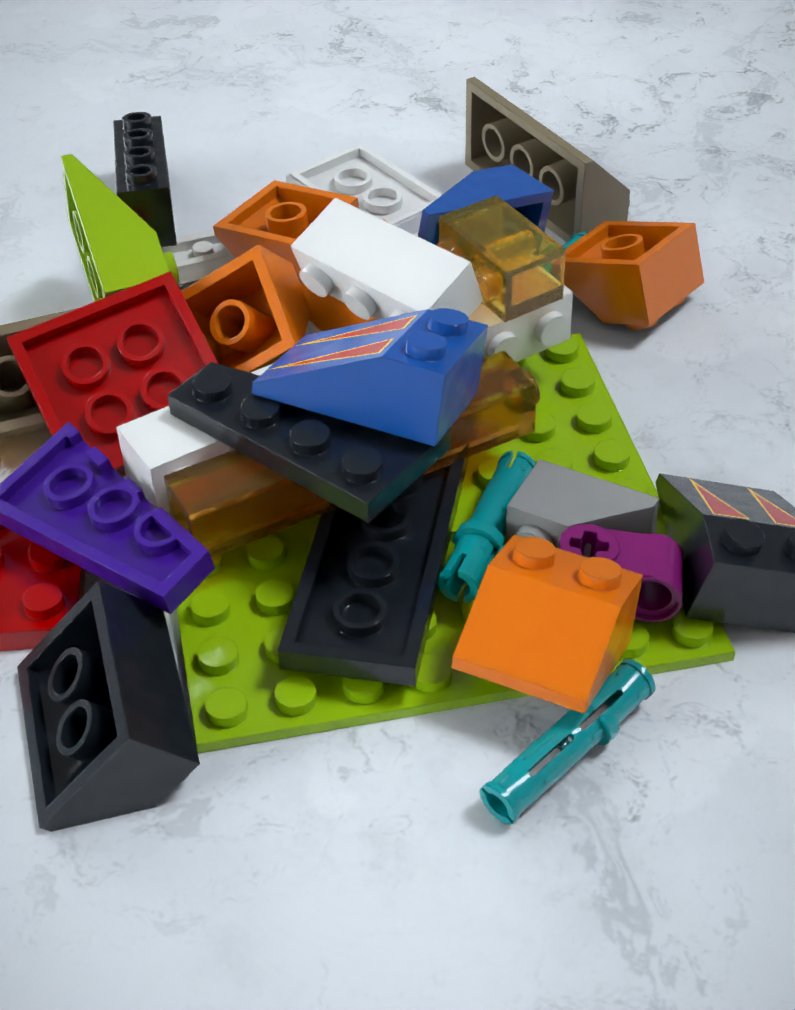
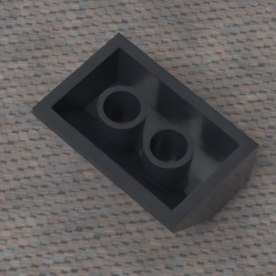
M97 581L17 666L39 828L51 832L154 808L200 764L164 611L138 597Z

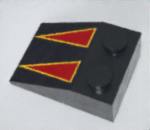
M659 473L655 483L658 497L660 498L659 501L667 536L678 542L683 550L682 603L685 617L795 633V507L775 491Z

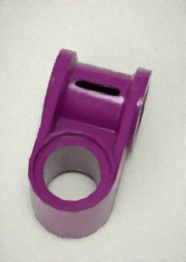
M592 524L572 526L562 533L558 544L559 549L583 556L585 545L589 543L591 544L590 557L610 559L618 563L623 569L643 575L635 614L636 620L662 622L671 619L679 612L682 606L683 550L678 542L671 537L659 533L643 534L605 529Z

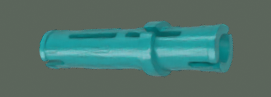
M507 451L502 454L469 521L462 523L453 537V544H456L454 551L437 578V585L447 598L458 602L465 585L468 583L469 585L463 595L464 603L475 600L488 564L505 546L502 544L506 534L507 505L535 466V461L524 452L518 451L511 467L509 465L514 457L513 451Z
M625 659L609 675L585 714L567 708V713L537 740L533 741L492 781H488L480 788V797L489 812L501 822L509 825L513 824L530 804L535 802L556 781L560 780L596 744L606 745L612 741L619 733V723L643 700L648 699L655 692V682L648 670L633 659ZM603 705L608 706L585 730L580 728ZM568 737L572 738V742L568 741ZM558 748L560 750V752L534 776H531L529 774V772L535 766H537L546 756H548L554 749Z

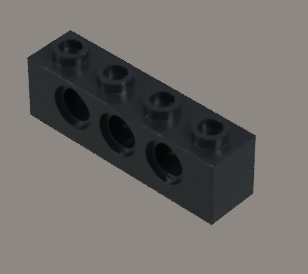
M147 112L128 113L122 117V120H113L116 194L156 231L161 247L176 246V232L161 116L151 117V114Z

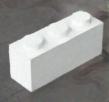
M337 198L333 199L290 246L301 268L299 277L309 290L320 297L330 295L344 302L355 315L365 320H369L371 317L379 320L421 310L439 308L455 309L465 313L469 318L483 302L470 261Z

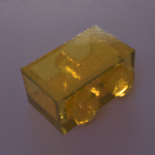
M495 195L439 216V243L436 246L471 262L483 298L481 304L487 306L504 322L510 321L563 299L566 249L499 196Z

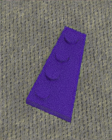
M70 422L66 423L0 483V525L169 614H172L215 569L209 551L162 507L156 508L146 499L143 490L129 477L124 479L112 467L109 458L96 446L91 448Z

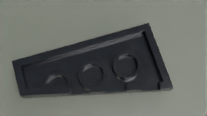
M210 362L167 395L171 415L367 523L372 521L451 448V429L447 430L436 446H431L252 394V384L260 375Z

